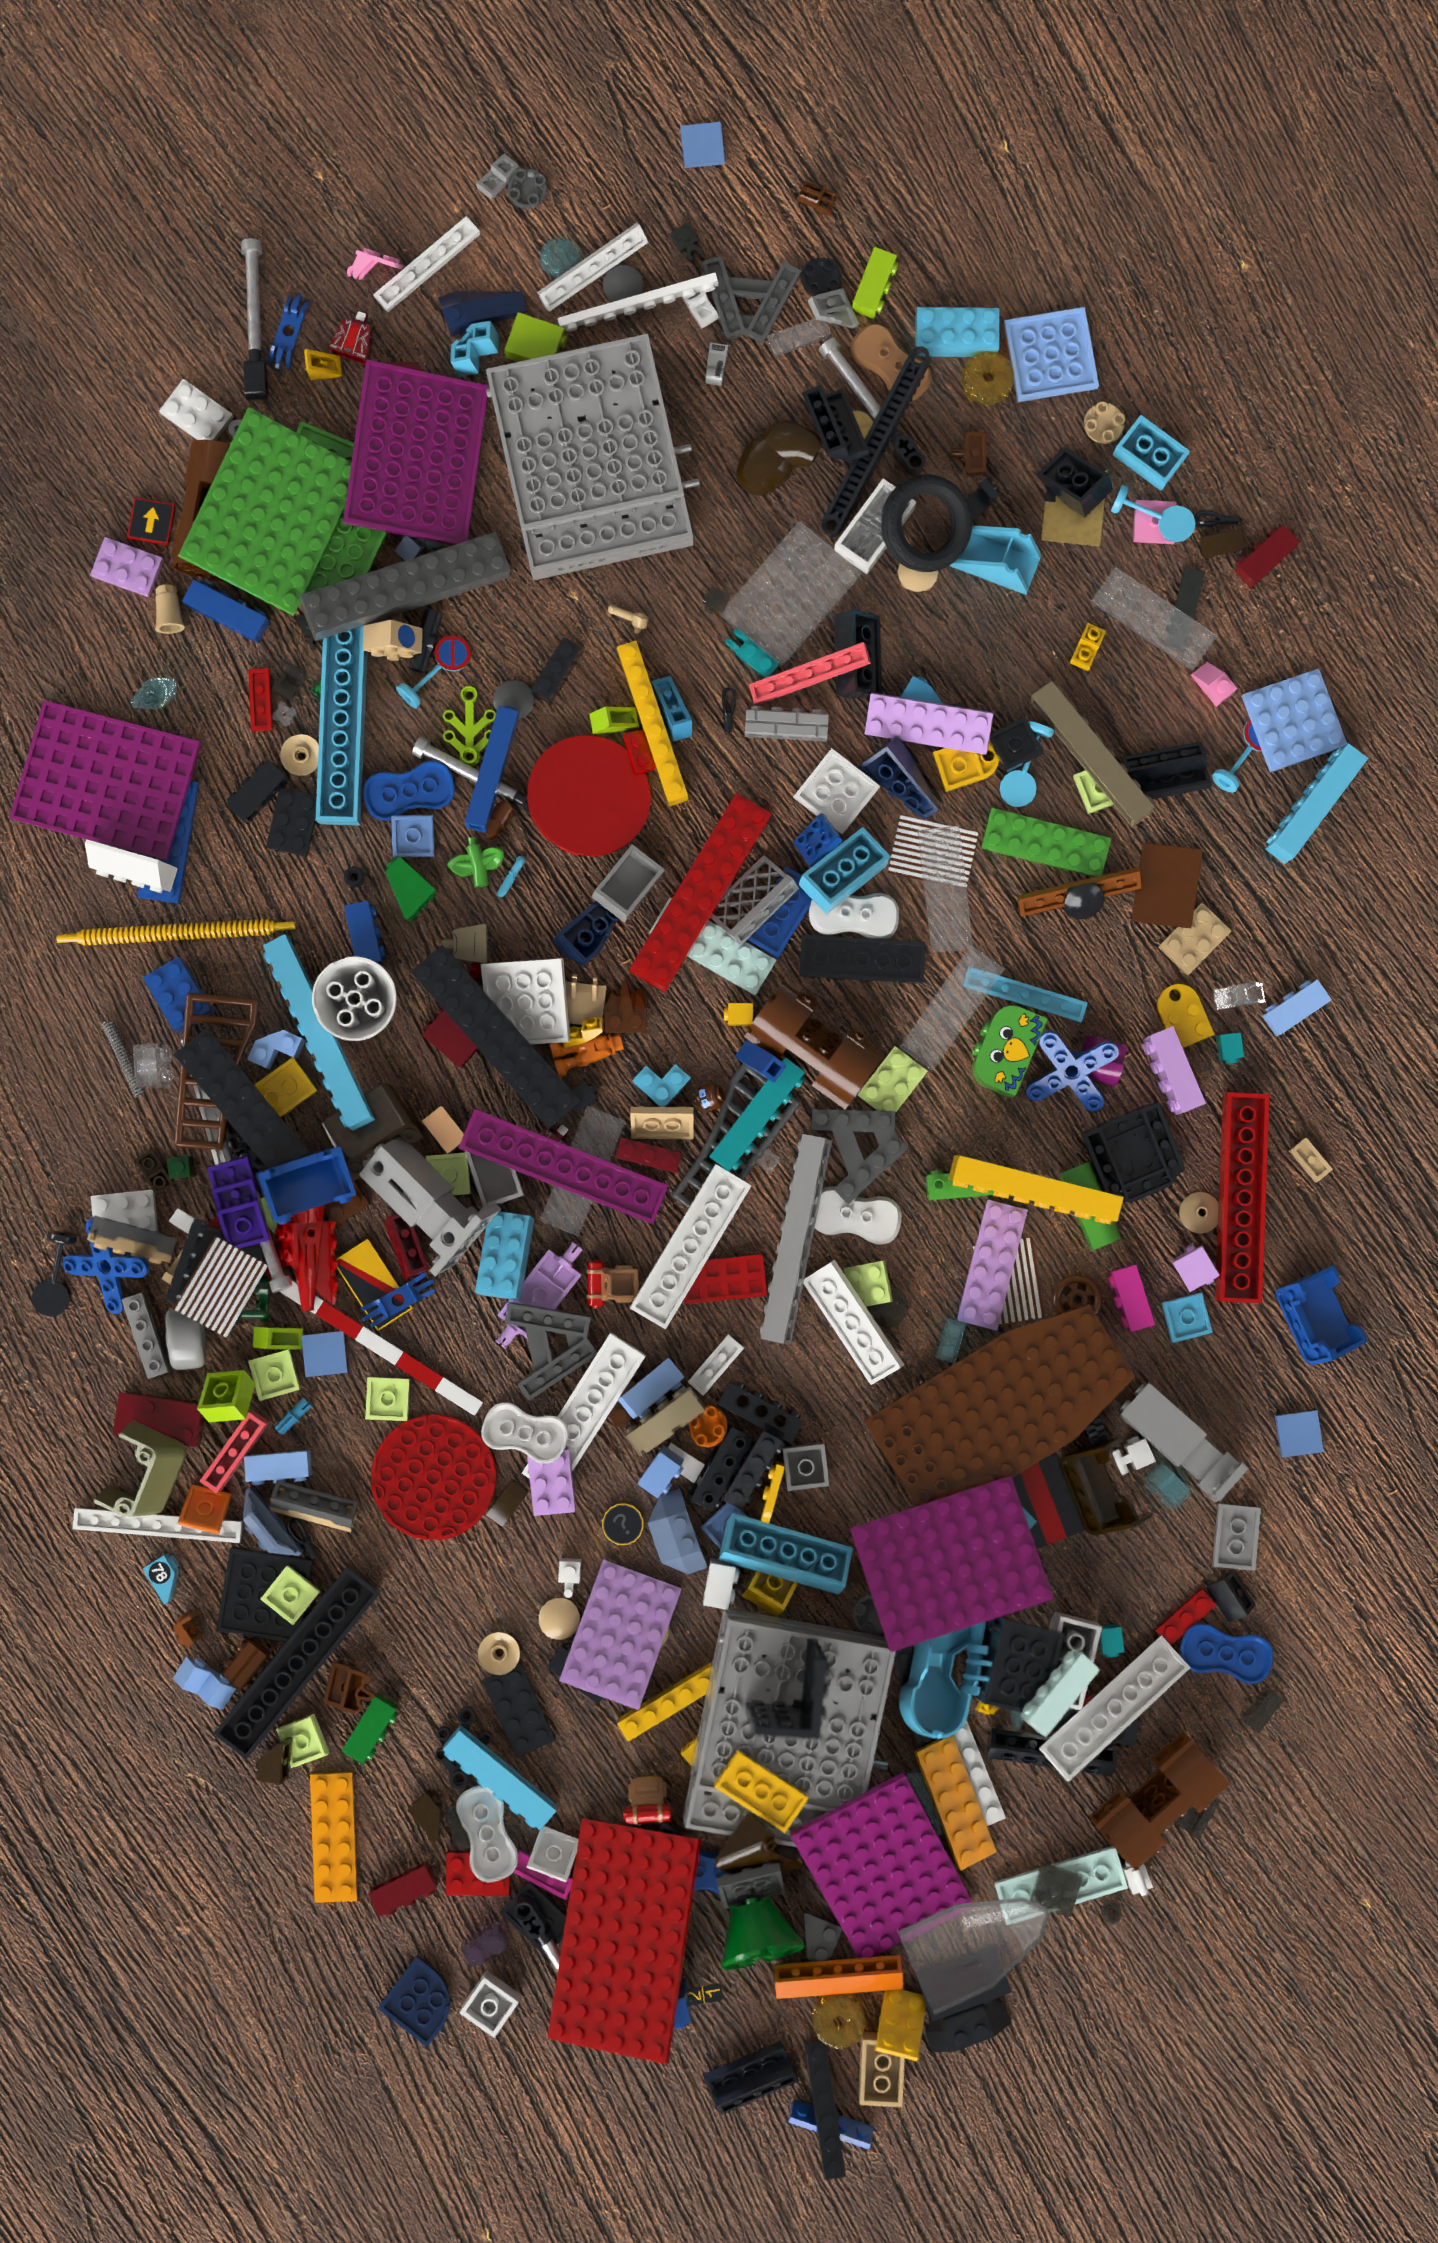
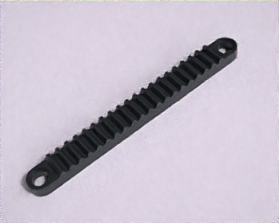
M917 346L911 350L864 439L869 455L853 460L821 522V529L827 536H838L846 522L849 521L850 515L854 512V507L858 504V499L862 497L866 484L869 483L874 469L877 468V463L881 460L882 454L885 453V448L888 447L890 439L893 438L897 425L900 424L901 418L905 415V410L908 409L909 403L912 402L917 387L920 386L921 380L924 379V374L931 362V355L925 347ZM919 353H924L926 356L922 363L915 362V356ZM836 521V529L833 531L827 530L828 522Z

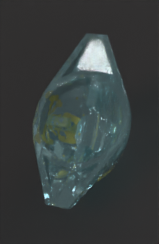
M151 678L147 680L130 701L132 707L141 709H160L165 707L176 697L177 683L175 679Z

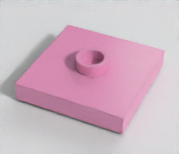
M1135 501V503L1160 514L1170 506L1177 505V502ZM1134 508L1133 542L1175 543L1162 536L1158 527V518Z

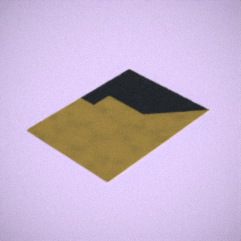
M1100 468L1108 473V468ZM1047 487L1041 540L1100 546L1105 498L1084 518L1070 509Z

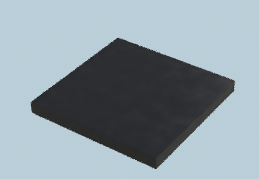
M230 1547L216 1631L285 1642L304 1619L305 1611L297 1622L292 1625L264 1603L261 1597L287 1565L310 1582L314 1560Z

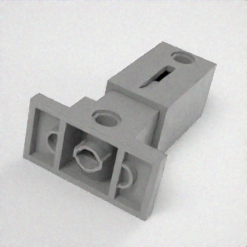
M402 1137L395 1140L392 1138L386 1144L381 1143L373 1151L375 1155L364 1162L362 1165L363 1170L359 1174L411 1227L417 1224L433 1240L429 1245L438 1256L433 1260L434 1266L429 1271L434 1276L454 1266L501 1210L496 1204L490 1207L485 1206L479 1212L473 1206L466 1209L451 1194L454 1187Z
M1150 1383L1147 1386L1142 1384L1133 1394L1136 1398L1132 1402L1128 1399L1120 1408L1122 1412L1120 1417L1142 1437L1146 1438L1153 1447L1176 1467L1182 1465L1198 1479L1199 1482L1196 1485L1213 1502L1221 1501L1249 1468L1243 1463H1239L1228 1452L1222 1454L1205 1439L1208 1434Z

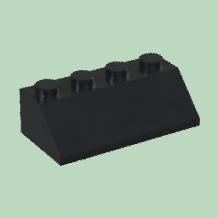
M853 609L834 614L835 652L864 642L871 664L836 676V696L854 699L870 698L872 692L882 694L880 616Z

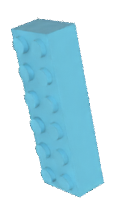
M1349 743L1343 748L1340 746L1327 759L1330 763H1327L1315 775L1317 780L1315 779L1303 791L1305 796H1302L1300 800L1298 799L1291 807L1293 812H1290L1279 823L1278 826L1281 828H1278L1267 839L1268 846L1265 850L1284 864L1293 859L1368 760V757Z
M732 1513L726 1524L718 1560L839 1595L846 1586L853 1548Z

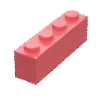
M254 1410L248 1412L246 1419L242 1420L200 1482L215 1493L221 1492L243 1462L244 1456L250 1452L270 1422Z

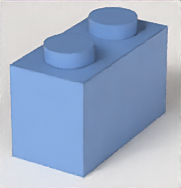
M663 1446L637 1484L656 1498L661 1493L666 1494L672 1486L670 1483L673 1477L677 1479L684 1468L681 1465L684 1459L666 1446Z

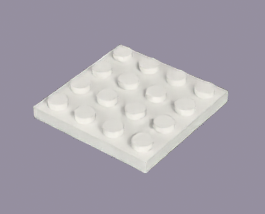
M563 958L481 964L483 991L530 1044L570 1041Z

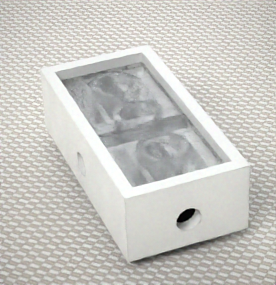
M884 478L834 547V552L866 575L887 548L881 532V516L888 496L896 487ZM913 499L909 501L904 509L902 526L915 510L917 502Z

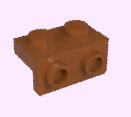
M190 1609L176 1619L178 1623L173 1626L177 1633L176 1638L181 1645H185L186 1648L202 1637L191 1620L201 1612L199 1609L194 1612Z

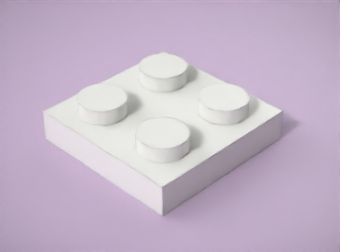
M543 1826L538 1833L526 1868L567 1882L578 1851V1839Z

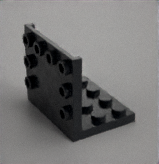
M194 1218L164 1302L175 1305L177 1300H180L185 1286L213 1238L216 1236L225 1241L222 1230L202 1224L203 1220ZM260 1243L239 1248V1250L253 1258L261 1260L263 1251ZM241 1311L240 1315L238 1316V1318H237V1320H236V1322H235L234 1324H236V1325L239 1324V1320H240V1317H241V1315H242V1311Z
M1005 1616L986 1621L982 1646H988L987 1655H982L983 1661L992 1662V1666L982 1665L980 1676L989 1677V1681H979L976 1687H980L979 1696H973L983 1704L1022 1713L1025 1705L1034 1699L1038 1689L1046 1684L1050 1679L1051 1673L1056 1669L1065 1633L1013 1621Z
M807 1638L801 1706L786 1705V1703L775 1701L773 1704H764V1701L752 1700L751 1703H745V1713L753 1735L820 1740L821 1720L825 1719L826 1706H823V1698L828 1695V1684H825V1677L830 1673V1662H827V1656L824 1655V1651H822L816 1639Z

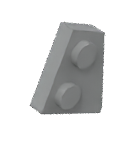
M843 288L812 296L808 300L817 320L849 328H856L859 325Z

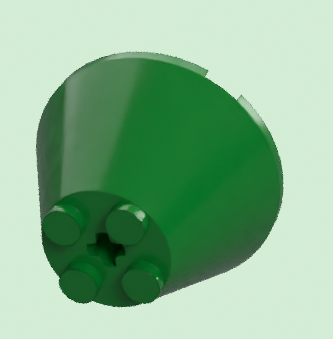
M770 1896L761 1899L751 1898L746 1900L743 1906L736 1904L729 1907L730 1916L721 1963L722 1970H735L754 1966L753 1963L762 1959L770 1962L804 1949V1942L773 1904Z

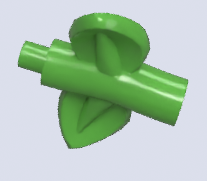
M476 837L468 838L469 846L466 847L468 854L456 855L449 860L447 865L458 876L466 877L473 874L475 888L485 887L489 885L487 870H494L501 865L504 852L499 847H488L482 852L481 845L477 844Z

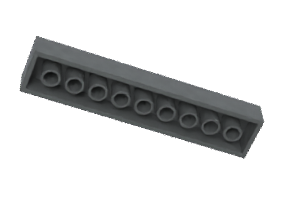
M496 532L301 594L300 605L314 640L318 641L507 579L511 569Z

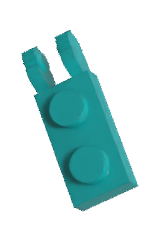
M735 628L733 631L734 635L744 644L739 648L732 639L727 638L724 642L736 652L740 659L764 679L772 676L780 666V663L750 637L747 638L743 632Z

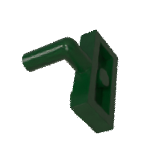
M263 1275L259 1280V1284L255 1287V1297H259V1300H256V1309L242 1310V1318H260V1321H269L268 1275Z

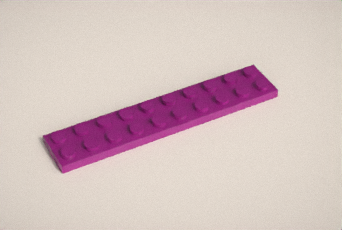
M476 1109L472 1112L459 1145V1149L651 1224L655 1221L668 1187L666 1184Z

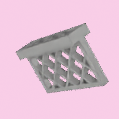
M763 855L728 889L718 908H725L724 916H715L713 914L711 919L741 946L799 887L793 878L786 875ZM766 863L769 866V872L759 873V868ZM781 876L783 878L779 884L772 885V877ZM768 878V886H758V879ZM754 879V887L744 888V883L747 880ZM758 891H767V895L763 899H757ZM753 892V900L743 901L744 893ZM740 893L739 901L729 902L733 894ZM752 905V910L749 913L742 914L743 906ZM739 906L738 914L729 915V907ZM738 919L737 924L730 930L728 928V920Z

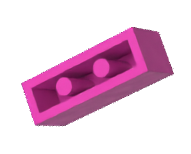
M1130 1265L1110 1271L1108 1282L1111 1289H1115L1116 1297H1114L1117 1309H1121L1123 1315L1120 1317L1122 1327L1124 1329L1127 1328L1128 1332H1133L1155 1325L1137 1265Z

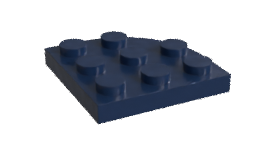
M417 1955L377 2008L425 2047H428L444 2026L449 2014V1989L442 1975Z

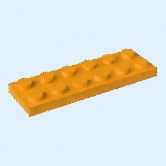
M954 1736L938 1739L915 1750V1757L957 1869L961 1871L996 1853Z
M353 1771L311 1773L310 1791L315 1903L357 1901L358 1883Z

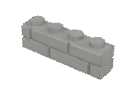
M751 706L750 709H746L745 737L827 742L829 714H824V710L818 709L812 710V713L804 712V709L793 708L790 712L783 711L781 707L763 710L761 706Z

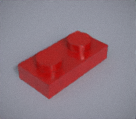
M644 730L624 733L623 740L634 773L653 771L656 766Z

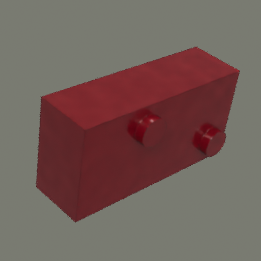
M123 1391L119 1392L112 1434L119 1435L132 1420H135L182 1442L185 1446L197 1447L201 1445L205 1417L197 1409L199 1402Z

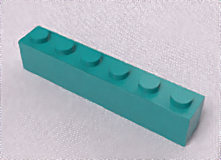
M786 1057L782 1061L786 1067L775 1083L767 1080L709 1156L726 1171L730 1172L731 1169L736 1171L742 1163L740 1157L743 1153L749 1154L755 1146L752 1142L756 1136L762 1137L768 1129L765 1125L769 1119L771 1121L775 1120L780 1113L777 1110L782 1103L786 1105L793 1096L790 1093L794 1087L799 1088L804 1082L805 1078L803 1075L805 1072Z

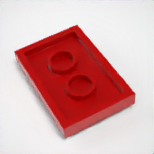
M447 1851L446 1896L510 1895V1875L499 1881L483 1882L475 1876L471 1869L470 1851Z

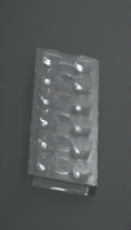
M1117 567L1113 569L1091 600V603L1192 671L1217 638V635Z
M959 826L918 830L931 954L973 949Z
M970 945L899 1048L933 1071L1005 969Z
M587 1105L570 1147L610 1162L626 1121ZM554 1186L540 1221L579 1236L593 1201Z

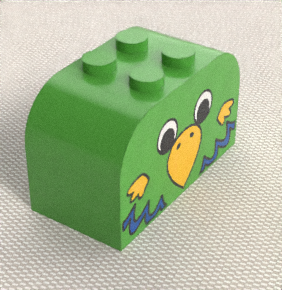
M1007 1006L994 1014L989 1022L983 1025L980 1035L983 1036L981 1042L978 1041L972 1051V1054L975 1056L971 1064V1072L975 1081L982 1087L1008 1098L1016 1096L1048 1019L1018 1006Z

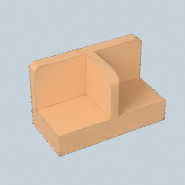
M442 1106L422 1120L447 1154H451L460 1145L464 1133Z

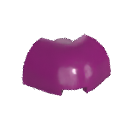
M1085 1036L1081 1051L1086 1052L1102 1042L1109 1041V1039ZM1115 1043L1119 1049L1117 1058L1089 1073L1088 1076L1091 1080L1115 1087L1124 1067L1123 1062L1128 1046Z

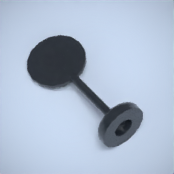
M57 1230L48 1231L47 1238L52 1242L58 1243L52 1279L39 1283L32 1293V1303L35 1309L47 1317H55L62 1314L70 1302L69 1292L61 1282L57 1281L63 1245H72L77 1241L78 1236L73 1233Z

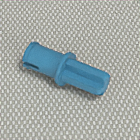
M302 1397L291 1410H287V1414L275 1425V1429L280 1434H285L296 1422H300L299 1419L312 1405Z

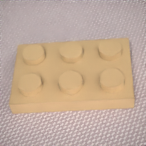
M1200 903L1194 910L1191 929L1177 927L1158 948L1188 976L1226 938L1231 930L1207 906Z
M631 1107V1139H694V1107Z

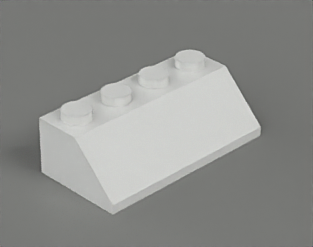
M86 839L85 847L90 868L97 870V875L108 878L110 874L114 875V880L126 883L128 879L132 881V885L144 888V885L150 886L149 890L162 893L163 890L171 892L178 868L153 858Z

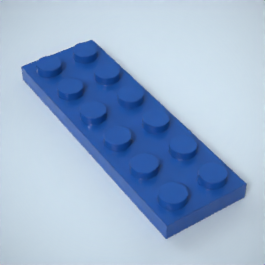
M190 782L168 861L156 859L178 868L171 892L163 890L162 893L149 890L150 886L144 885V888L139 887L138 898L180 904L198 796V782Z

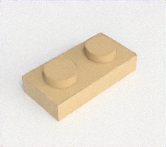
M1306 1137L1289 1150L1315 1183L1333 1170Z

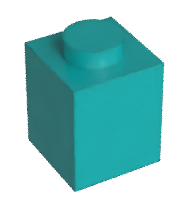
M1241 1032L1216 1037L1219 1061L1233 1064L1238 1063V1059L1244 1057Z
M1119 1624L1101 1625L1102 1630L1099 1638L1100 1652L1103 1655L1106 1654V1657H1117L1119 1653H1124L1122 1627Z

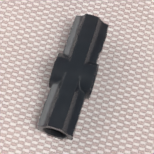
M425 609L420 625V628H422V653L414 654L410 658L408 668L414 672L426 674L431 653L435 651L438 641L437 633L443 614L433 609Z

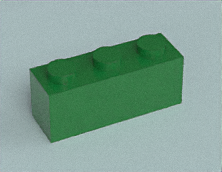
M377 1693L342 1749V1752L361 1764H364L366 1759L370 1761L377 1751L374 1748L377 1741L382 1742L388 1732L385 1730L388 1723L393 1724L399 1713L396 1710L399 1705Z

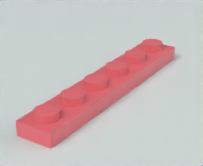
M862 642L749 684L754 704H762L871 664L866 644Z

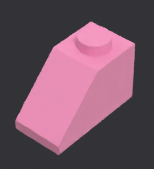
M1206 662L1191 674L1216 707L1237 690V687L1229 677L1209 662Z

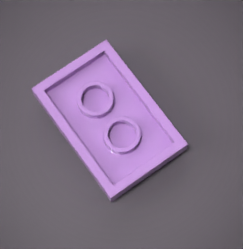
M104 537L90 575L93 578L150 598L164 559Z
M570 1448L564 1449L561 1456L551 1463H538L527 1455L534 1516L576 1512Z

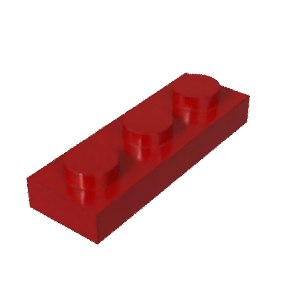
M248 669L251 731H273L270 669Z
M1200 1588L1154 1630L1172 1645L1188 1628L1195 1625L1213 1609L1216 1604Z

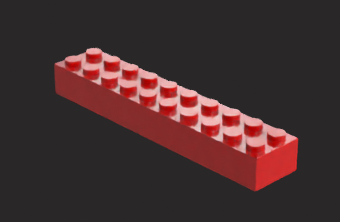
M738 793L734 795L630 967L632 974L661 991L667 992L770 822L772 813Z
M1233 1092L1223 1094L1216 1270L1219 1271L1220 1276L1216 1278L1215 1301L1262 1303L1270 1094Z

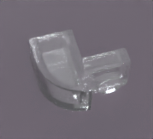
M1262 982L1243 983L1213 990L1216 1010L1265 1002Z

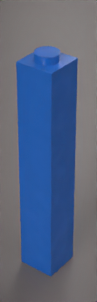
M498 706L465 819L466 828L484 833L487 832L519 721V711H516L514 707Z

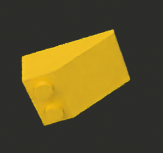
M755 1571L742 1597L778 1617L785 1610L798 1583Z

